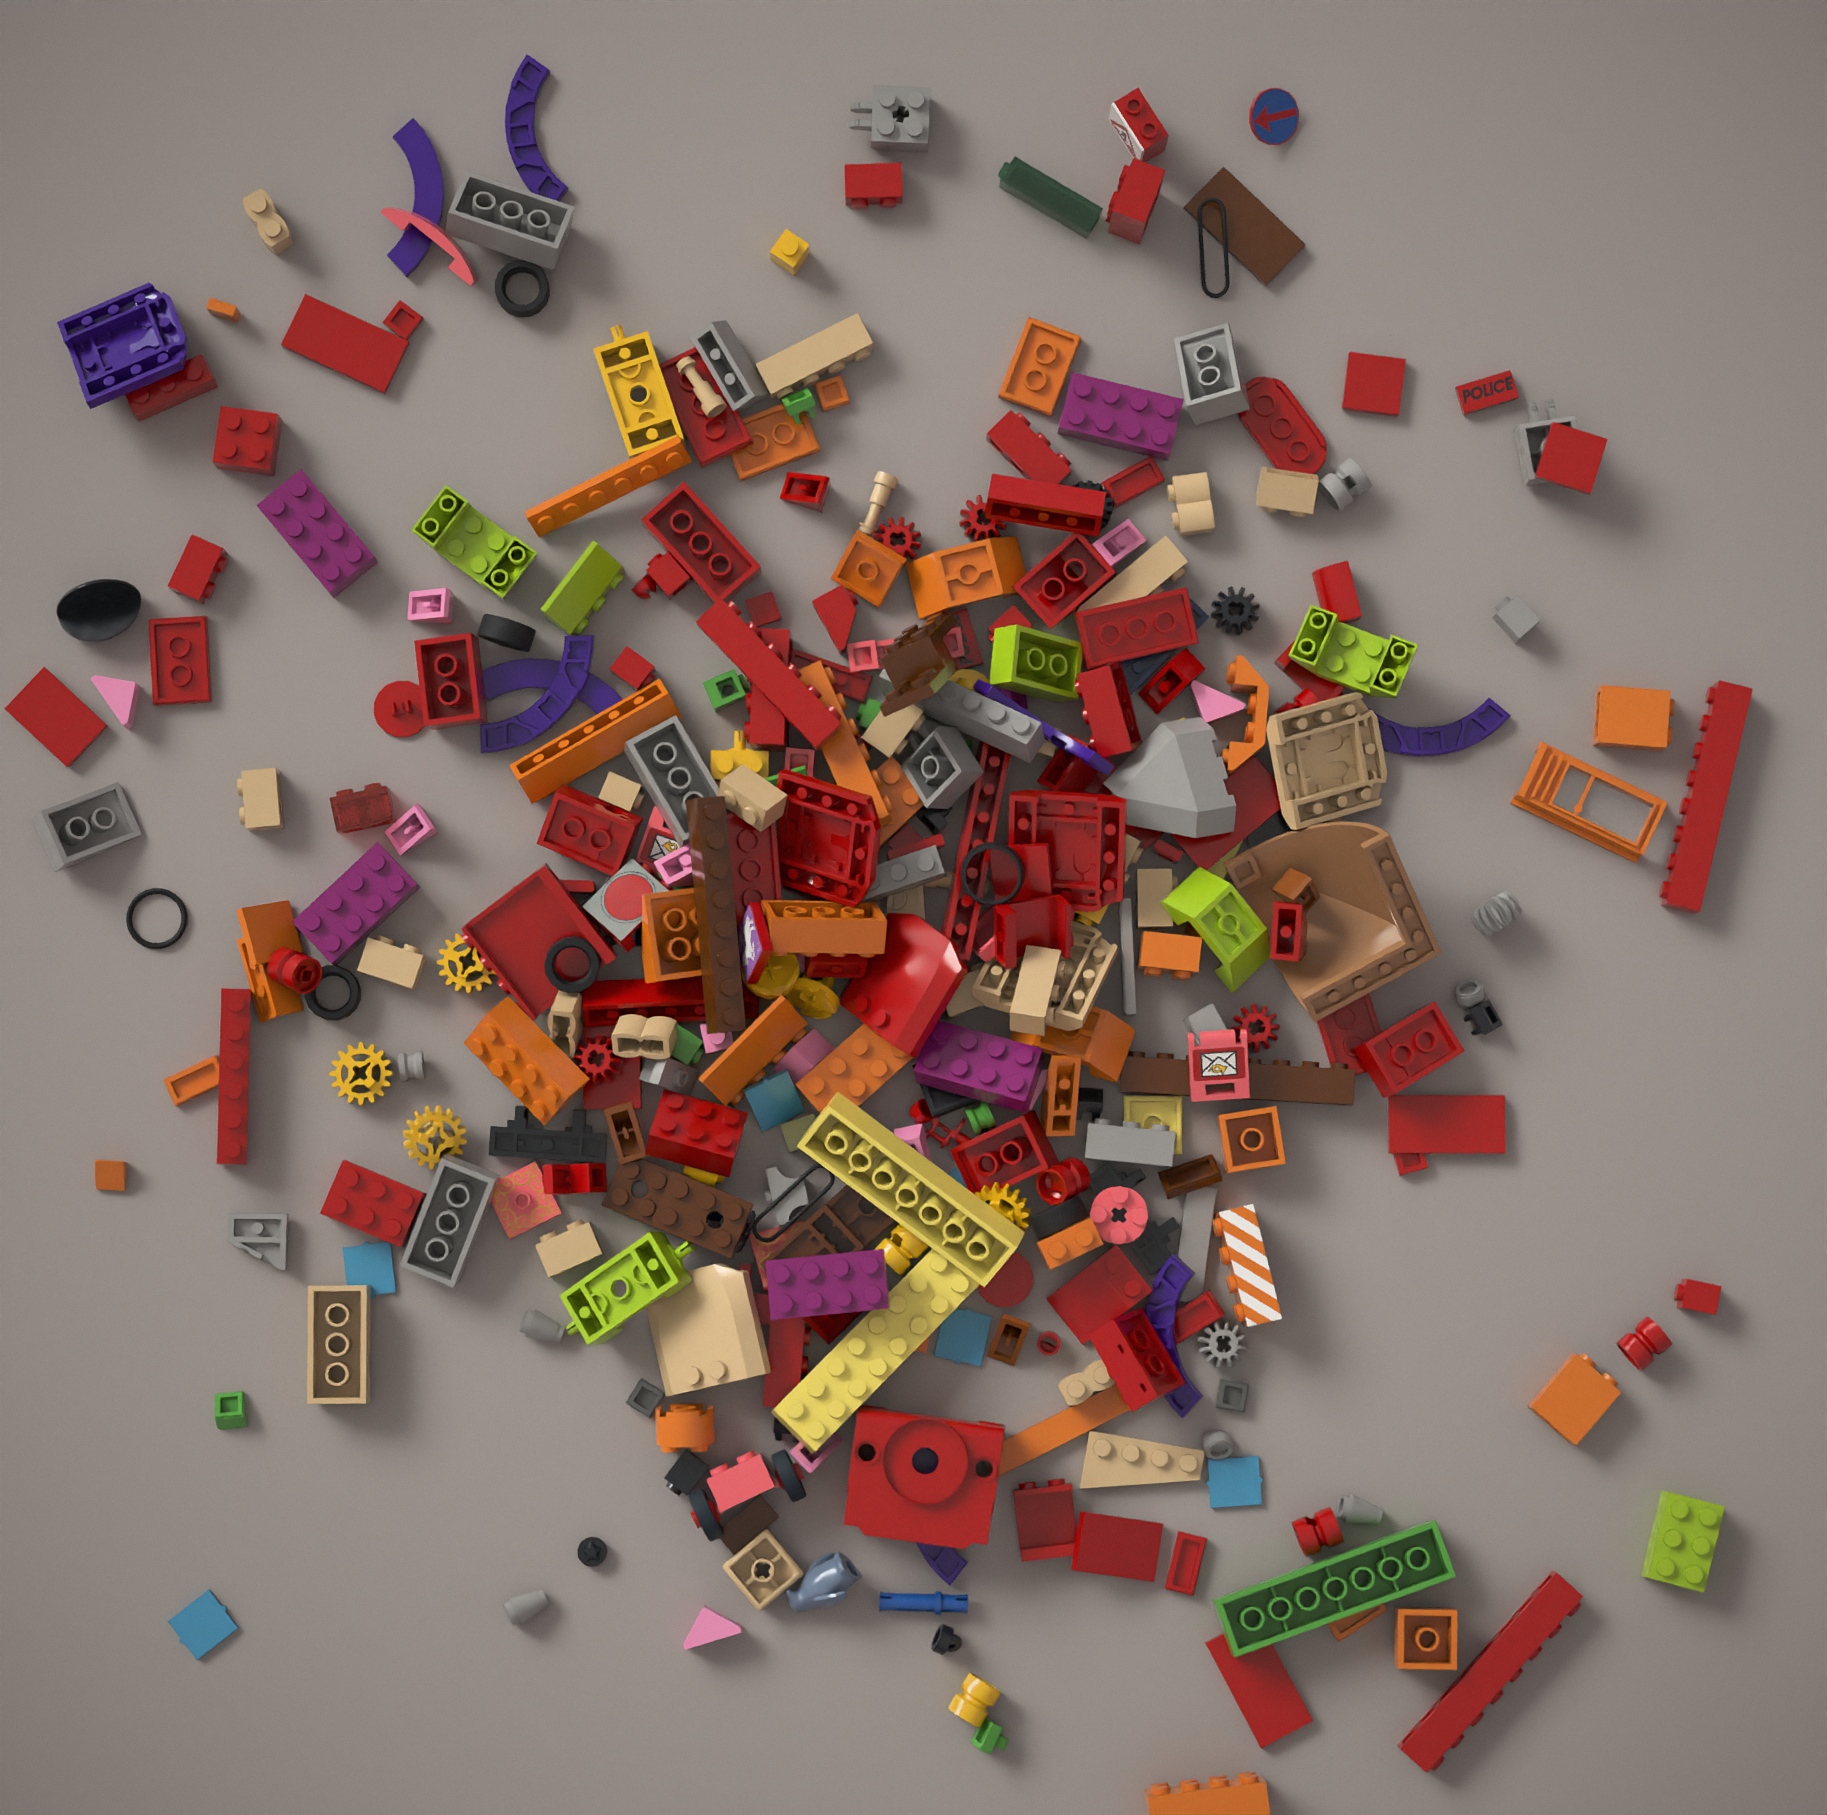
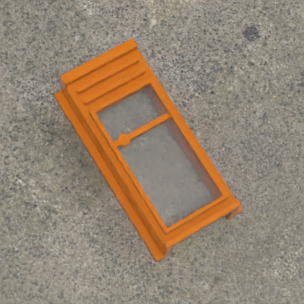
M1540 741L1535 750L1536 755L1519 791L1515 793L1510 804L1636 863L1638 858L1644 855L1667 806V802Z

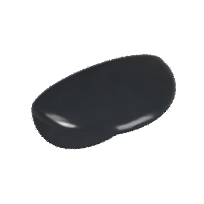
M118 579L93 580L80 584L65 593L57 604L56 612L62 628L70 636L86 642L105 641L118 636L132 625L140 611L141 594L134 585Z

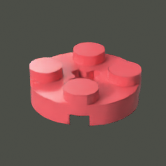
M1116 1186L1109 1187L1096 1196L1092 1203L1090 1217L1101 1239L1119 1245L1130 1243L1143 1233L1148 1220L1146 1203L1139 1193L1131 1188ZM1116 1207L1118 1210L1126 1209L1127 1212L1124 1215L1126 1218L1125 1222L1122 1223L1118 1220L1114 1223L1111 1220L1114 1215L1112 1212L1113 1208Z

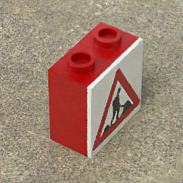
M1139 88L1111 104L1108 120L1133 158L1147 162L1165 151L1169 135Z

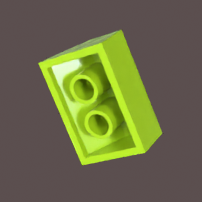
M593 540L542 606L541 611L545 619L568 636H575L576 633L581 635L590 623L587 620L593 611L598 613L607 601L605 596L611 588L617 589L625 577L622 575L624 572L623 566Z

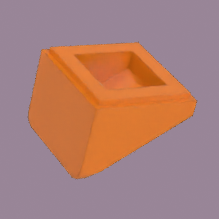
M95 1160L96 1189L125 1191L128 1162Z

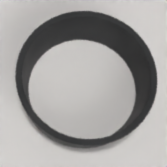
M986 842L974 847L965 856L960 871L961 882L966 893L974 901L986 906H995V904L1011 901L1021 890L1025 876L1024 866L1019 855L1011 847L999 842ZM985 849H999L1006 852L1012 857L1018 868V882L1015 889L1009 896L999 901H985L978 898L971 892L966 882V868L969 861L975 854Z

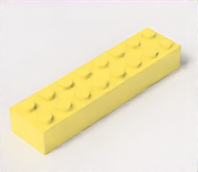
M839 1092L827 1104L797 1145L799 1149L983 1287L988 1284L1018 1248L1025 1234L1023 1230Z
M932 1249L889 1292L890 1308L871 1310L771 1413L813 1454L980 1284Z

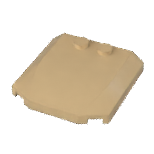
M1353 692L1269 716L1266 728L1281 812L1290 829L1298 830L1381 805L1382 798H1379L1381 785L1386 783L1388 773L1378 718L1373 710H1369L1361 699L1364 697L1360 692Z
M1071 921L1074 946L1071 947L1070 959H1065L1061 956V962L1066 963L1065 975L1063 980L1058 979L1057 985H1060V995L1058 1002L1052 1003V1007L1055 1008L1053 1024L1050 1025L1066 1031L1083 1027L1118 954V946L1115 943L1111 945L1103 939L1102 933L1098 929ZM1024 956L1017 957V967L1005 969L995 957L989 962H985L972 987V995L986 1007L1010 1013Z
M721 1263L689 1270L687 1272L692 1279L690 1284L671 1297H661L646 1307L666 1396L771 1373L748 1271L736 1270Z

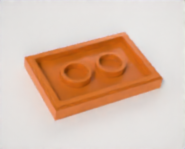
M1028 317L998 398L1052 417L1082 336Z
M783 403L742 419L753 440V444L730 454L740 481L821 451L806 411H802L799 414V419L801 420L799 425L796 424L792 416H789Z

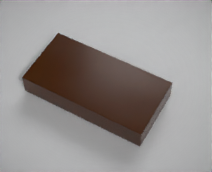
M1213 1154L1158 1172L1159 1180L1167 1199L1223 1181Z
M760 1494L722 1527L724 1535L720 1539L732 1554L735 1555L777 1520L779 1516Z

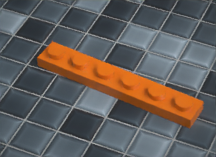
M678 435L525 511L526 518L540 538L691 463V456Z

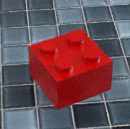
M221 406L212 461L217 469L275 476L283 421L279 414Z

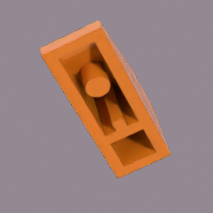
M1051 1055L1042 1094L1040 1117L1046 1137L1075 1136L1081 1069L1080 1055Z

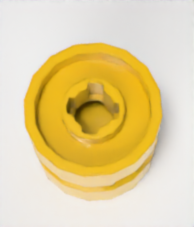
M898 1224L891 1232L892 1238H885L874 1250L884 1249L886 1263L901 1276L911 1265L910 1259L912 1257L918 1258L928 1246L901 1224Z
M969 1672L961 1685L963 1692L954 1696L948 1709L970 1724L980 1728L988 1716L986 1708L994 1706L1001 1691Z

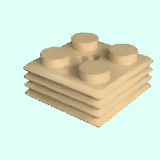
M769 1529L761 1532L723 1564L725 1572L757 1611L765 1608L803 1576L802 1569ZM760 1562L763 1565L768 1563L770 1565L768 1570L770 1575L768 1577L763 1574L760 1576L756 1575L758 1570L757 1563Z

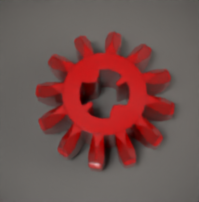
M981 495L976 496L977 505L970 500L966 501V506L969 510L961 509L960 515L966 519L959 522L960 527H969L964 532V536L967 538L975 533L974 542L980 541V536L988 539L990 534L994 538H1000L1001 534L997 529L1006 530V523L1000 520L988 519V525H984V522L982 525L978 524V515L982 514L984 517L987 503H983Z
M900 517L899 525H895L894 519L889 518V528L884 524L878 526L883 534H874V540L881 542V544L906 558V555L913 560L917 558V554L912 549L919 550L922 544L914 541L921 537L920 531L912 532L915 528L914 522L904 527V517ZM903 537V546L899 544L895 547L892 546L893 539L891 538L898 539Z
M1256 1003L1251 1005V1014L1245 1007L1240 1009L1244 1019L1237 1015L1233 1016L1232 1020L1240 1024V1026L1231 1027L1230 1030L1234 1029L1236 1033L1240 1032V1029H1246L1248 1049L1252 1043L1254 1053H1259L1260 1042L1268 1050L1271 1046L1266 1038L1272 1041L1278 1040V1036L1271 1033V1030H1279L1280 1025H1271L1270 1021L1274 1020L1277 1015L1273 1013L1267 1018L1265 1016L1268 1011L1267 1006H1263L1260 1013H1258ZM1258 1021L1261 1024L1259 1028H1263L1262 1033L1250 1034L1249 1031L1252 1029H1248V1025ZM1240 1036L1236 1037V1042H1240Z
M598 1034L596 1042H594L592 1037H586L588 1047L578 1044L577 1048L583 1054L582 1056L574 1055L573 1057L576 1061H582V1064L577 1067L581 1071L586 1070L584 1074L589 1079L593 1076L594 1084H600L601 1077L606 1082H611L609 1072L611 1071L613 1074L619 1075L620 1070L614 1067L615 1063L623 1064L624 1059L615 1058L612 1038L607 1039L604 1043L603 1035ZM596 1053L604 1055L605 1059L601 1060L603 1062L601 1066L593 1064V1059H596L594 1057Z

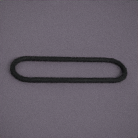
M1207 198L1200 203L1197 212L1201 285L1206 295L1212 298H1219L1227 293L1230 285L1226 210L1224 204L1217 198ZM1209 202L1217 203L1222 211L1226 283L1224 290L1217 294L1208 291L1205 281L1202 208Z
M815 1164L810 1167L756 1217L752 1225L754 1236L759 1241L766 1243L777 1239L830 1190L834 1184V1174L827 1170L831 1178L830 1183L775 1235L770 1238L761 1237L757 1232V1223L812 1171L817 1168L826 1169L821 1164Z

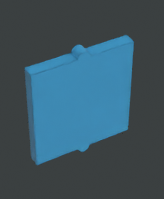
M787 1069L768 1078L763 1077L762 1081L743 1089L762 1132L780 1123L784 1124L787 1122L786 1120L805 1112Z
M364 1242L363 1245L343 1248L347 1285H371V1298H375L379 1294L397 1292L390 1242L374 1244Z
M970 1308L966 1310L955 1309L941 1323L934 1356L954 1360L956 1364L963 1362L981 1366L992 1316L971 1312Z
M1258 1456L1233 1457L1220 1460L1207 1459L1209 1481L1206 1482V1485L1209 1487L1211 1508L1262 1505L1260 1483L1263 1482V1478L1260 1477Z
M210 1589L168 1621L181 1638L179 1642L181 1644L184 1643L197 1660L239 1628L227 1613V1606H222Z

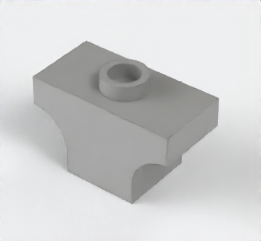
M646 1058L639 1080L690 1096L699 1070L671 1058L661 1060Z
M777 1166L767 1168L766 1174L770 1188L769 1190H764L767 1205L769 1206L801 1176L788 1178L779 1172ZM804 1180L774 1207L778 1226L788 1223L795 1209L806 1206L809 1203Z

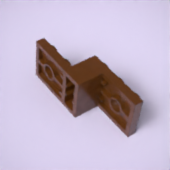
M938 613L927 619V623L920 627L914 624L904 629L902 635L896 637L894 643L886 647L887 652L880 658V661L894 686V690L885 695L887 699L879 706L884 717L935 695L958 670L942 639L958 623L953 613L946 616Z
M640 1158L624 1164H618L602 1206L732 1259L754 1204ZM639 1181L645 1182L648 1187L647 1194L642 1198L635 1197L632 1191L633 1185ZM713 1212H720L724 1218L722 1226L717 1229L711 1228L708 1224V1217Z
M846 1185L760 1265L766 1270L765 1261L862 1251L894 1219L877 1206L872 1213H863L859 1207L863 1196L849 1185Z

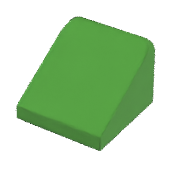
M244 1391L215 1394V1422L218 1429L247 1427Z

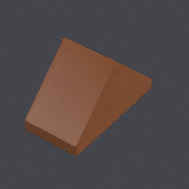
M1289 868L1272 888L1284 902L1304 904L1305 914L1320 898L1312 878L1292 868Z
M632 1101L603 1109L619 1163L624 1164L647 1157L643 1134Z
M1002 1313L987 1356L1014 1366L1031 1324Z

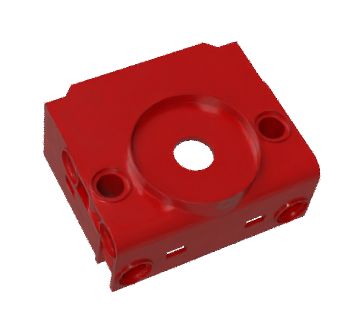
M861 1405L858 1408L843 1525L857 1526L867 1536L965 1549L972 1543L987 1545L990 1538L1006 1425ZM863 1444H871L875 1448L876 1454L873 1459H866L862 1456L860 1449ZM920 1448H930L938 1456V1466L932 1473L922 1474L913 1467L912 1457ZM981 1460H987L992 1464L993 1472L987 1476L981 1475L976 1469V1464Z

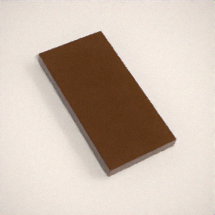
M1225 167L1184 206V210L1198 222L1197 212L1200 203L1207 198H1217L1220 200L1226 210L1228 252L1265 287L1306 245ZM1209 202L1202 208V227L1223 246L1221 207L1215 202Z

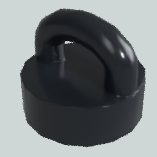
M942 1624L938 1627L933 1637L931 1649L941 1655L945 1654L946 1651L954 1652L961 1648L962 1640L958 1635L953 1634L954 1629L952 1627Z

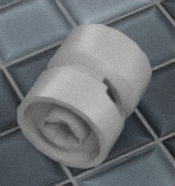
M1351 458L1346 459L1336 467V474L1329 473L1318 483V488L1322 495L1339 512L1353 502L1352 496L1359 497L1372 487L1368 476ZM1343 479L1349 484V487H1347Z

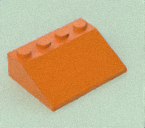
M694 888L642 895L641 955L645 983L702 976Z
M780 995L698 1079L725 1106L731 1103L735 1107L746 1096L743 1089L750 1083L754 1085L760 1082L767 1074L764 1069L771 1062L776 1065L787 1054L784 1049L791 1042L794 1044L798 1043L808 1033L805 1030L808 1023Z

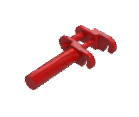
M935 1118L930 1122L933 1125L932 1128H927L925 1131L928 1133L927 1139L931 1136L942 1144L941 1149L945 1145L947 1147L950 1145L948 1142L950 1137L959 1145L972 1140L960 1132L966 1121L964 1118L955 1130L949 1129L940 1123L938 1118ZM937 1126L949 1133L946 1138L934 1132Z

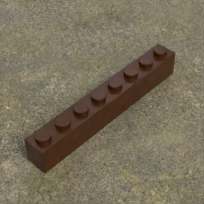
M725 796L695 798L686 801L707 1034L745 1031L746 1022Z
M1129 1051L1120 1075L1119 1092L1190 1096L1188 1055H1186V1060L1174 1059V1054L1157 1053V1058L1145 1057V1052ZM1248 1058L1250 1098H1243V1100L1347 1106L1354 1104L1355 1069H1348V1064L1331 1063V1068L1319 1067V1062L1302 1061V1066H1290V1060H1273V1065L1261 1064V1059ZM1233 1083L1205 1085L1206 1090L1234 1088Z

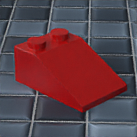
M1072 533L1012 587L1051 630L1115 578L1116 572L1082 534Z
M1035 1110L950 1150L968 1190L973 1194L976 1191L981 1193L984 1185H987L991 1190L995 1182H998L1000 1189H1003L1006 1184L1011 1186L1059 1163Z
M1114 1245L1046 1299L1083 1345L1090 1339L1089 1334L1112 1319L1124 1314L1151 1293L1152 1289L1120 1248Z

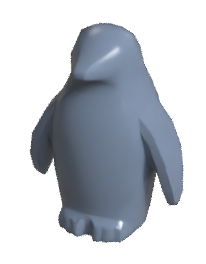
M837 1552L836 1554L828 1553L822 1555L813 1562L798 1588L786 1591L789 1605L796 1612L835 1606L846 1598L847 1589L861 1579L862 1575L852 1561L844 1554Z

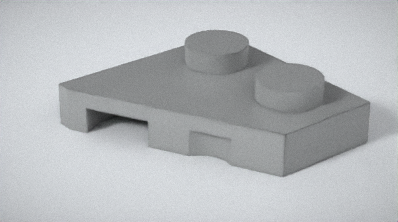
M229 1213L228 1243L245 1250L280 1270H287L289 1214Z

